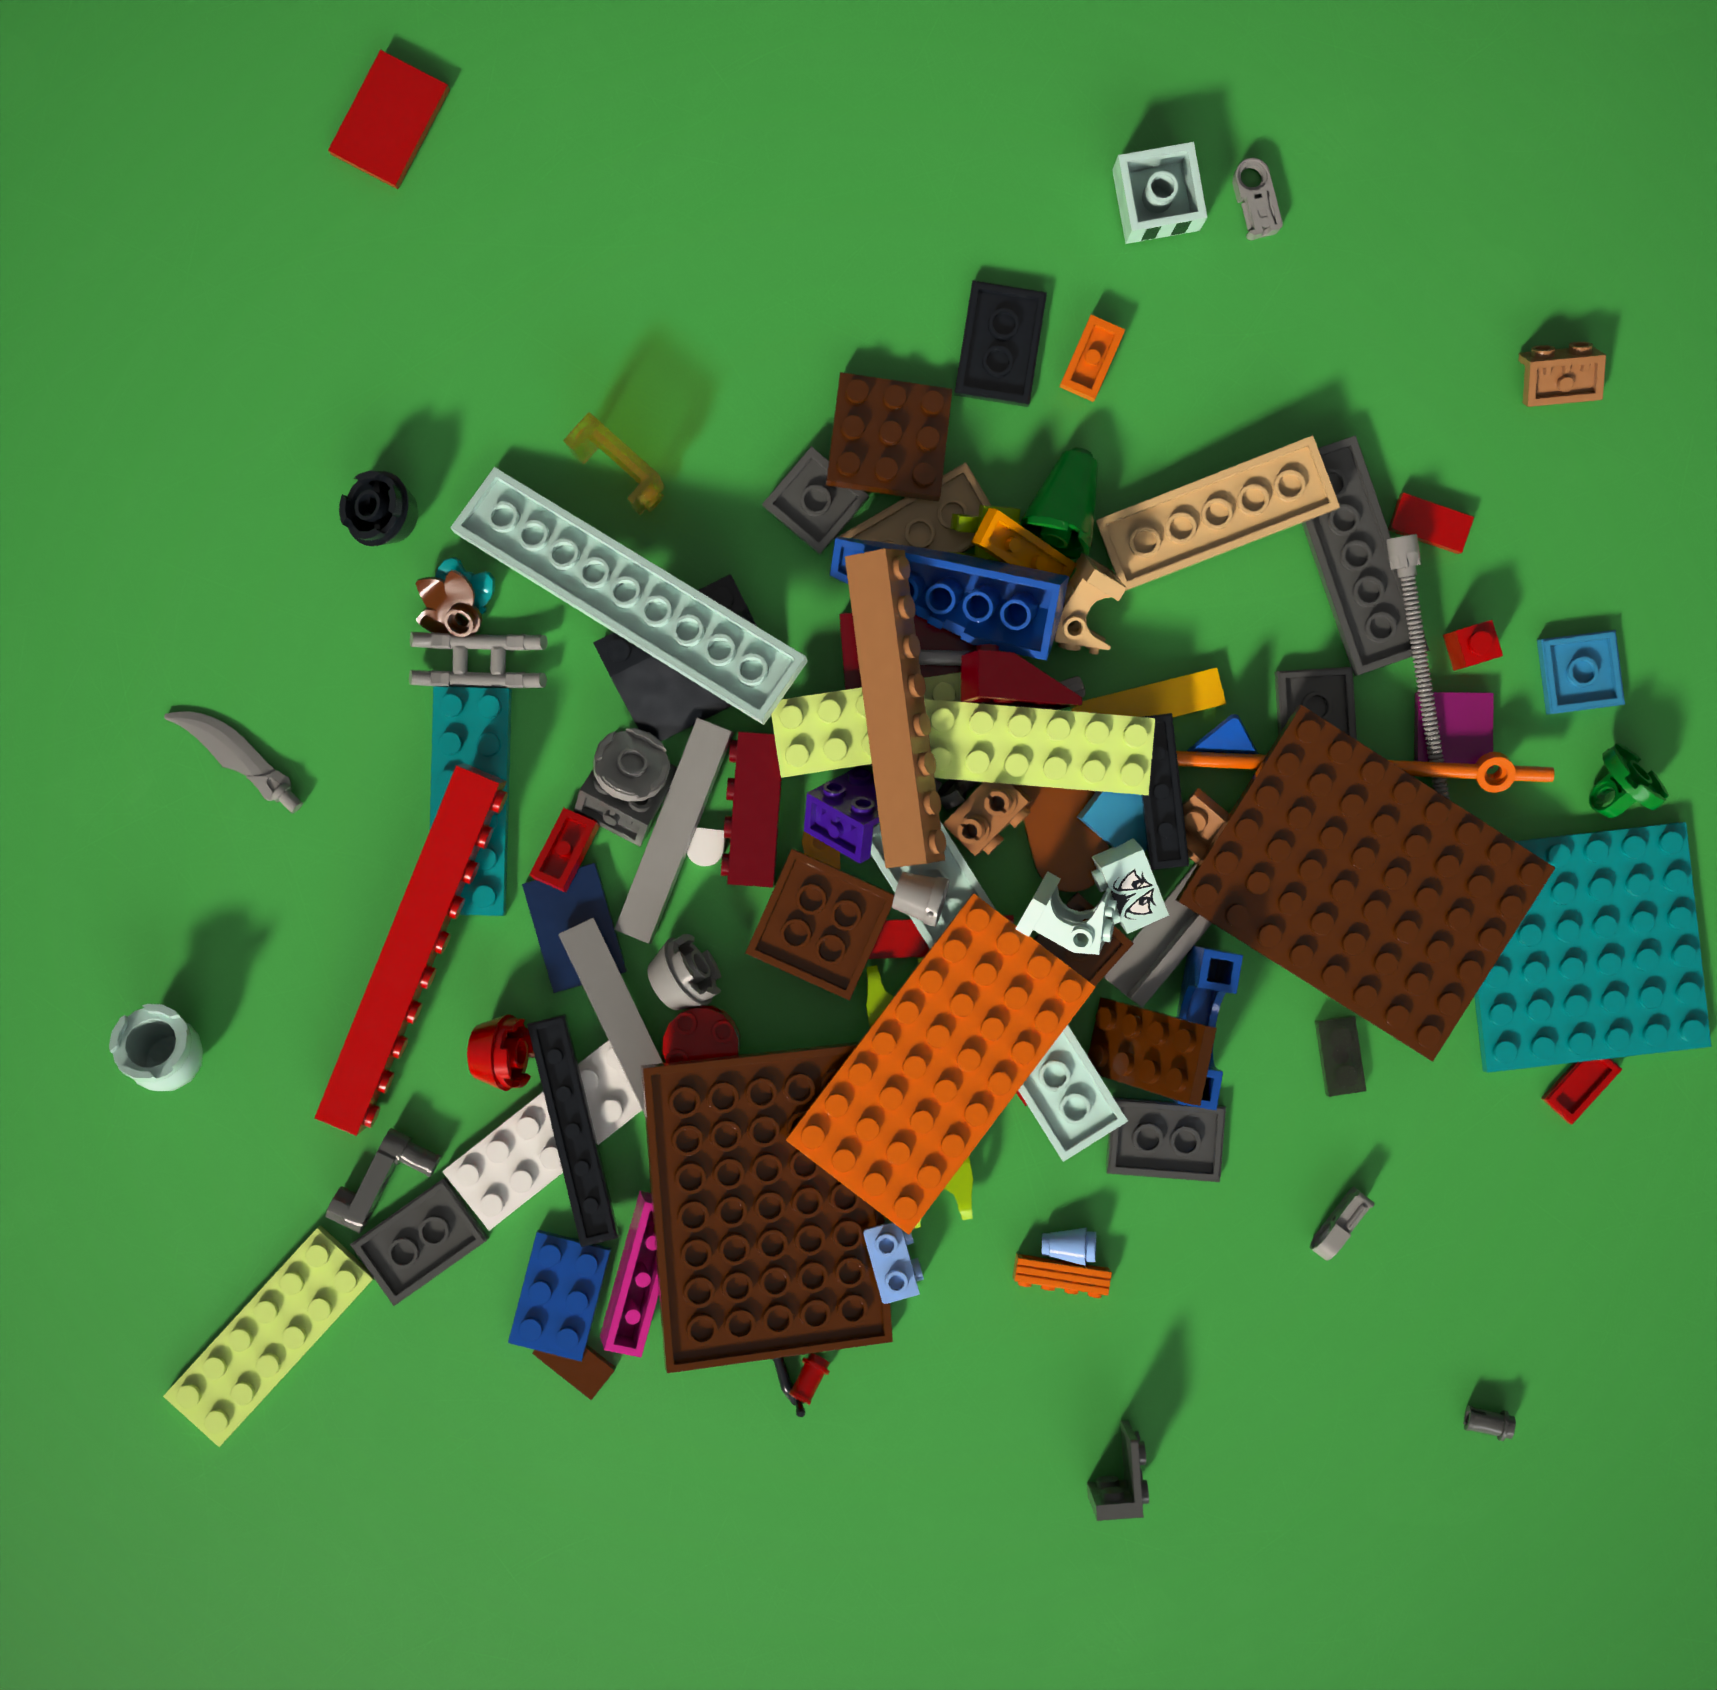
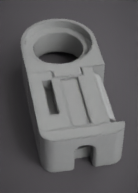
M1248 158L1237 167L1232 183L1237 203L1243 202L1241 206L1249 231L1246 238L1248 240H1255L1277 234L1283 222L1268 166L1260 159ZM1248 168L1258 171L1261 176L1260 185L1257 187H1247L1241 180V172Z
M1352 1187L1315 1234L1310 1243V1249L1326 1261L1332 1259L1350 1238V1233L1370 1207L1373 1208L1375 1203L1355 1187Z

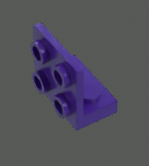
M856 767L807 792L804 832L858 863L868 860L871 856L873 827L880 823L873 774L867 769Z

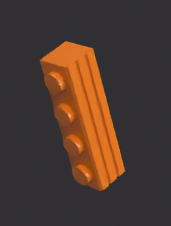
M1017 1253L1013 1271V1279L1018 1282L1019 1286L1031 1287L1032 1284L1041 1285V1289L1048 1291L1062 1288L1065 1293L1075 1295L1078 1294V1291L1088 1292L1087 1295L1094 1298H1101L1102 1295L1108 1296L1112 1275L1108 1267L1088 1264L1084 1266L1068 1261Z

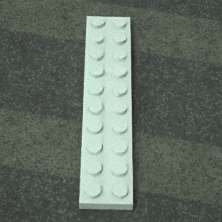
M495 467L450 527L456 535L763 725L808 662L805 655Z
M941 821V831L946 838L945 861L894 868L885 867L879 824L873 828L871 855L894 892L902 872L950 879L945 903L936 927L924 924V921L910 916L929 948L933 946L972 893L995 909ZM1067 1025L1018 1090L1063 1162L1128 1122Z

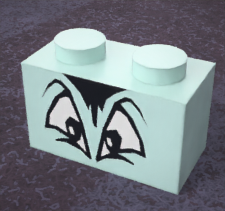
M1134 838L1116 848L1112 847L1092 856L1096 870L1091 871L1098 890L1103 892L1110 888V900L1117 901L1113 917H1109L1114 920V925L1119 923L1125 932L1129 934L1169 916L1145 852Z

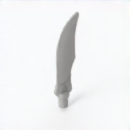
M183 711L166 713L164 715L166 720L179 725L197 738L222 767L235 770L247 776L246 778L258 788L265 800L281 802L292 814L303 805V802L291 792L290 778L269 765L252 745L232 727L202 713Z

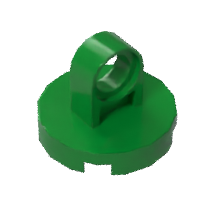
M1616 743L1602 754L1604 764L1610 773L1592 788L1589 794V804L1593 810L1603 816L1613 818L1622 814L1636 801L1648 809L1656 810L1663 805L1669 794L1652 770L1647 773L1638 764L1641 760L1639 756L1626 746ZM1615 790L1613 801L1608 806L1603 807L1605 796Z

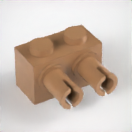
M983 782L943 825L974 856L981 854L983 851L989 855L1004 840L1000 833L1009 824L1016 828L1031 813L1027 806L1033 800L1018 785Z

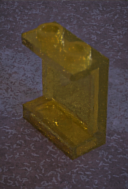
M590 412L585 415L563 440L572 455L583 465L600 449L631 476L639 485L627 499L639 515L645 509L651 512L663 499L664 494L661 491L665 486L659 474Z

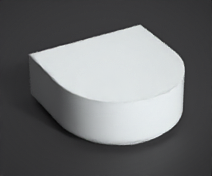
M696 828L687 850L689 859L699 866H711L719 862L725 851L726 838H724V830Z

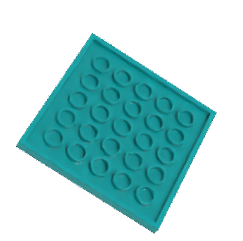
M1686 822L1515 841L1554 866L1555 870L1474 996L1483 1071L1489 1073L1712 1047Z

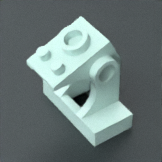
M1047 871L1016 930L1028 937L1034 930L1074 953L1099 955L1104 943L1111 942L1114 920L1108 919V917H1113L1117 901L1110 900L1111 889L1107 888L1100 902L1093 909L1078 912L1070 909L1062 902L1057 886L1060 878Z

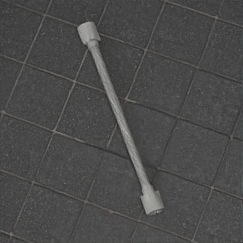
M1413 534L1386 539L1391 570L1397 569L1398 578H1400V581H1403L1401 583V586H1403L1402 591H1404L1402 594L1405 596L1403 600L1406 601L1404 602L1405 610H1407L1405 614L1408 615L1406 619L1409 620L1407 622L1409 625L1408 629L1410 630L1408 633L1411 635L1409 639H1412L1410 641V644H1412L1411 649H1413L1411 652L1414 654L1412 658L1415 659L1413 660V663H1415L1414 668H1416L1414 671L1417 673L1415 677L1418 678L1416 679L1417 687H1419L1417 691L1420 692L1418 696L1421 697L1419 698L1420 706L1422 707L1420 710L1423 711L1421 716H1424L1422 721H1424L1423 725L1425 726L1423 729L1426 731L1424 735H1426L1425 740H1427L1426 745H1428L1426 749L1429 750L1427 751V754H1429L1428 759H1430L1429 762H1444L1443 754L1441 753L1443 750L1440 749L1442 745L1439 744L1441 743L1440 735L1438 734L1440 731L1437 730L1439 725H1436L1438 724V720H1436L1437 715H1435L1437 711L1434 710L1436 706H1433L1435 701H1433L1434 696H1432L1434 692L1431 691L1433 690V687H1431L1432 682H1430L1431 677H1429L1431 673L1428 672L1430 668L1427 667L1429 663L1427 662L1428 658H1426L1428 654L1425 653L1427 651V648H1425L1426 643H1424L1426 640L1423 638L1425 634H1422L1424 632V629H1422L1423 624H1421L1423 621L1420 619L1422 615L1419 614L1421 610L1418 609L1420 608V605H1418L1420 601L1417 600L1419 596L1416 595L1418 593V590H1416L1417 585H1415L1417 582L1414 580L1416 579L1414 575H1417L1416 565L1422 564L1418 536ZM1431 777L1433 778L1432 783L1434 784L1432 787L1435 788L1434 790L1450 800L1449 792H1447L1449 789L1446 787L1448 783L1445 782L1447 778Z

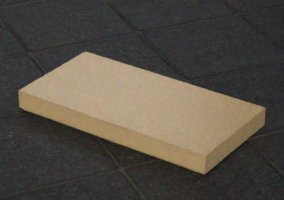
M965 462L943 475L941 496L938 502L905 497L839 537L885 542L944 552L964 553L975 546L971 541L976 533L958 532L950 529L952 513L979 516L980 505L991 504Z

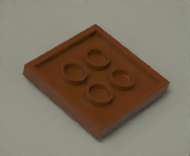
M840 372L826 486L938 502L941 496L953 389Z
M791 849L746 950V954L850 1001L891 910L895 894L798 850Z

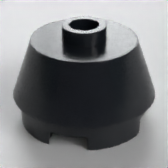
M366 471L355 476L354 479L358 481L352 486L348 496L342 494L340 499L339 516L342 525L348 527L355 540L366 546L392 544L407 538L416 526L418 506L415 498L396 475L386 471Z

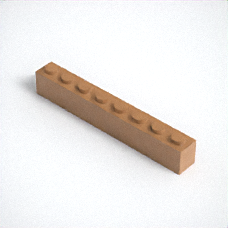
M883 548L845 556L885 867L894 868L945 861L946 838L941 831L939 816L941 800L936 792L934 778L936 761L931 753L929 740L931 723L926 714L924 702L926 685L921 675L919 664L921 647L915 633L913 618L915 616V603L910 595L908 580L910 564L905 557V550Z

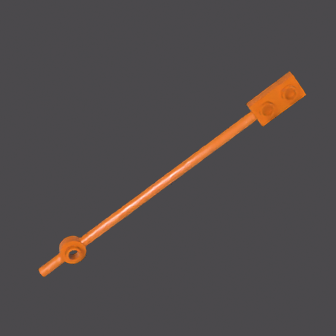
M1176 751L1178 766L1257 770L1266 756L1261 754ZM1500 752L1486 753L1475 764L1388 760L1412 776L1476 779L1482 789L1491 793L1506 790L1514 781L1553 782L1555 775L1553 767L1514 766L1510 759ZM1493 765L1499 766L1495 773H1487L1489 767Z

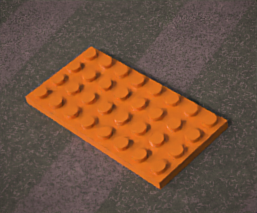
M974 893L968 898L785 1139L908 1235L1096 988L1032 937H1028L1016 930L1017 926Z

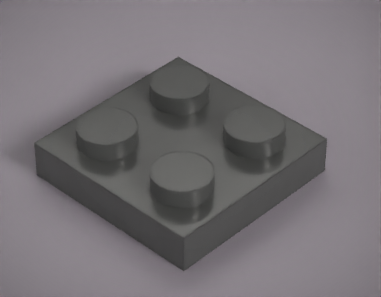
M811 446L763 502L762 506L816 553L821 555L869 499V495L861 490L826 486L829 461Z

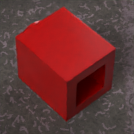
M1493 620L1443 635L1453 671L1503 656Z

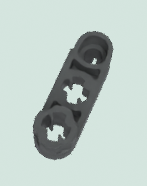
M390 1128L376 1152L357 1193L341 1186L329 1204L325 1217L355 1232L361 1233L368 1223L396 1165H399L401 1162L426 1174L427 1177H431L441 1159V1155L411 1142V1137Z

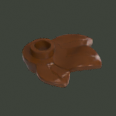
M451 570L445 580L437 577H425L417 580V590L427 607L416 619L423 628L434 633L450 632L458 637H465L478 631L482 624V616L479 609L474 605V588L463 574L456 570ZM460 614H463L468 620L463 619Z

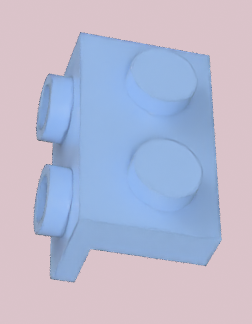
M884 1216V1224L866 1228L863 1233L881 1300L884 1304L920 1295L917 1282L924 1280L919 1259L910 1258L907 1245L914 1243L912 1233L908 1235Z

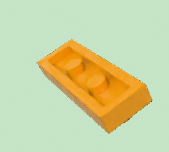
M988 509L971 541L1000 562L1067 575L1069 578L1076 566L1075 562L998 509Z

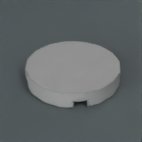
M626 728V731L609 733L598 744L593 759L594 776L601 788L612 797L627 802L643 801L655 796L664 787L670 770V759L668 761L666 748L663 743L651 733L637 728Z

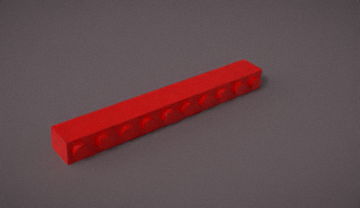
M465 763L456 765L314 1117L315 1119L355 1136L360 1134L366 1127H373L381 1107L376 1105L381 1092L385 1094L388 1091L395 1073L390 1071L394 1058L400 1059L407 1046L409 1038L404 1036L409 1023L414 1024L422 1009L423 1003L418 1002L422 989H428L435 977L437 968L432 967L437 953L443 954L450 940L451 933L446 932L451 918L456 920L463 908L465 898L460 896L465 883L471 884L478 871L479 863L475 862L480 848L485 849L493 834L494 828L489 826L494 812L499 814L506 802L508 792L503 790L507 781Z

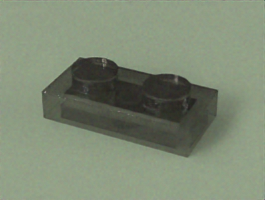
M1350 1015L1315 1021L1325 1094L1332 1097L1366 1091L1355 1016Z

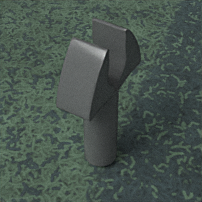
M948 779L937 792L940 796L941 805L948 810L966 801L967 791L979 782Z

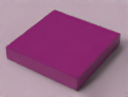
M1420 692L1415 693L1414 761L1429 762V754H1427L1429 750L1426 749L1428 745H1426L1427 740H1425L1426 735H1424L1426 731L1423 729L1425 726L1423 725L1424 721H1422L1424 716H1421L1423 711L1420 710L1422 707L1420 706L1419 698L1421 697L1418 696ZM1434 692L1432 696H1434L1433 701H1435V704L1433 706H1436L1434 710L1437 711L1435 715H1437L1436 720H1438V724L1436 725H1439L1437 730L1440 731L1438 734L1440 735L1441 743L1439 744L1442 745L1440 749L1443 750L1441 753L1443 754L1444 762L1475 764L1481 756L1493 752L1494 693Z

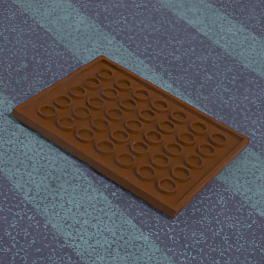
M1298 705L1175 900L1433 1062L1555 870V867L1303 705Z
M859 1042L641 1065L664 1363L667 1373L893 1342L890 1303L884 1304L881 1300L863 1233L866 1228L884 1224V1215L785 1140Z

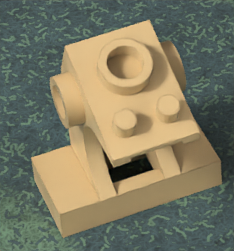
M1081 553L1080 558L1076 561L1075 568L1077 570L1067 584L1063 611L1054 641L1058 642V646L1063 649L1079 651L1081 646H1085L1087 649H1090L1089 653L1098 655L1099 649L1109 650L1111 646L1105 642V637L1087 627L1086 616L1096 601L1110 597L1119 601L1127 588L1112 570Z

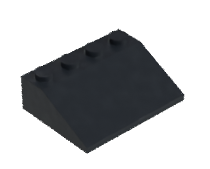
M731 574L698 590L757 626ZM614 632L593 642L638 729L651 733L661 742L694 726L697 718L706 720L732 707L726 701Z

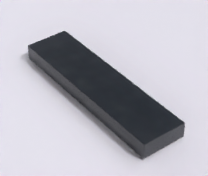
M1172 713L1143 716L1155 718L1149 795H1141L1149 865L1151 870L1189 866Z

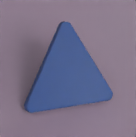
M1237 714L1227 717L1186 750L1192 752L1259 754Z

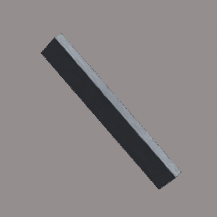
M563 1014L530 1022L527 1026L580 1245L584 1247L619 1238L620 1235L567 1016Z

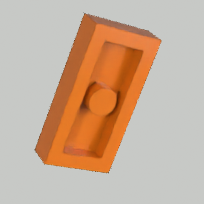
M1091 314L1059 387L1094 402L1126 329Z

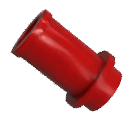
M810 1353L807 1358L802 1359L804 1365L792 1390L789 1392V1395L808 1405L811 1404V1400L824 1374L829 1375L830 1373L827 1369L830 1362L814 1353Z

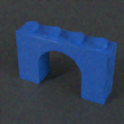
M1194 945L1187 953L1176 1017L1216 1027L1219 1009L1225 994H1237L1243 955ZM1213 1048L1201 1105H1191L1172 1099L1177 1104L1217 1110L1223 1071L1214 1065Z

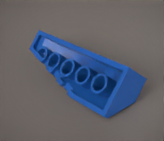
M845 537L835 538L830 576L848 584L845 556L883 548L905 550V557L910 564L908 580L910 595L915 603V615L928 620L927 623L939 629L944 628L961 636L960 639L972 645H998L1000 651L1012 652L1047 661L1062 615L1069 576L920 547Z

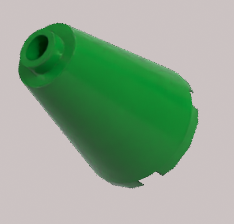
M1078 447L1064 451L1019 521V525L1069 559L1080 558L1083 551L1088 555L1092 547L1098 462L1093 458V454L1086 449Z

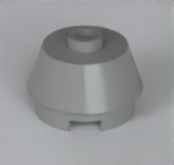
M683 934L678 938L668 939L650 962L647 969L648 978L653 990L659 999L673 1010L708 1005L711 1003L712 998L721 992L716 986V980L721 978L717 963L708 950L701 953L692 944L695 937L690 934Z

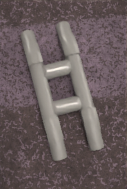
M411 632V647L453 649L452 672L410 670L409 684L439 687L544 688L547 684L545 673H505L506 650H545L548 644L547 637L545 635L469 634L465 637H458L451 633ZM468 649L491 650L490 672H468Z

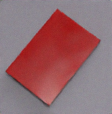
M380 50L328 152L351 166L399 189L450 91L448 84Z

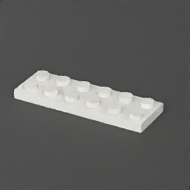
M609 1040L578 1064L598 1145L642 1111ZM544 1092L442 1171L489 1231L563 1173Z

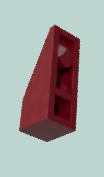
M977 645L976 651L961 656V702L1052 710H1068L1082 705L1081 696L1017 654L999 651L998 645Z

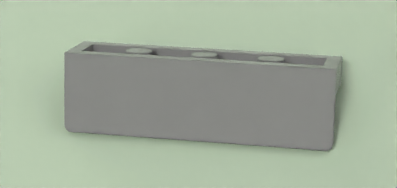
M1196 863L1164 901L1169 916L1142 927L1132 940L1134 944L1104 976L1106 980L1142 1008L1212 924L1175 900L1196 868Z

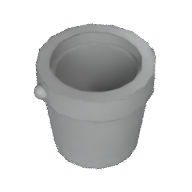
M902 872L895 891L892 908L924 921V924L936 927L945 903L950 879Z

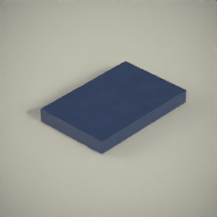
M597 863L579 867L566 893L537 880L522 884L553 993L582 985L558 934L591 918H594L620 974L628 972L617 932L614 930L615 925Z

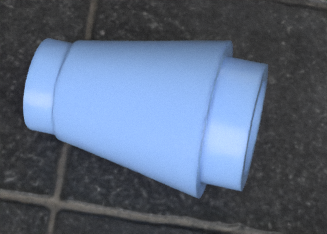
M1086 1227L1043 1233L1042 1256H1049L1050 1258L1086 1266V1262H1096V1232L1087 1231Z

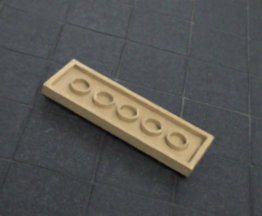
M1312 435L1096 520V524L1114 572L1126 586L1127 591L1340 508V505Z

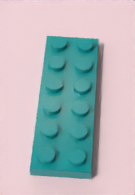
M433 686L430 829L456 765L465 763L507 781L503 790L508 792L506 802L499 814L496 812L493 814L489 824L490 827L494 828L493 834L485 849L480 848L475 862L479 863V868L472 883H465L460 896L465 898V902L459 915H506L512 689Z

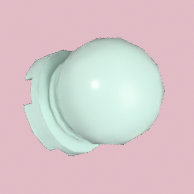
M162 1004L142 1005L144 1008L134 1011L128 1017L124 1015L119 1019L111 1032L110 1052L113 1054L114 1062L118 1069L126 1076L134 1079L138 1085L152 1091H174L191 1082L202 1066L203 1048L199 1034L175 1010Z

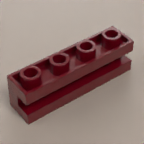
M738 732V740L730 741L729 762L736 763L735 778L728 777L726 800L733 801L732 816L725 815L724 838H730L729 854H722L721 876H728L727 884L773 888L782 784L774 734Z

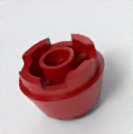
M507 1014L475 1026L471 1032L467 1048L468 1067L475 1079L503 1091H508L511 1088H522L528 1083L531 1077L528 1073H525L528 1057L535 1058L529 1030L524 1026L525 1019Z

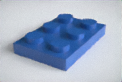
M538 1230L508 1343L582 1362L612 1248L597 1244L581 1247L578 1239Z

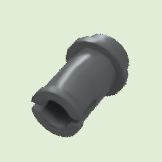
M1467 1406L1463 1424L1466 1431L1471 1430L1497 1436L1499 1441H1504L1505 1438H1513L1516 1420L1514 1416H1510L1508 1411L1505 1410L1497 1413Z

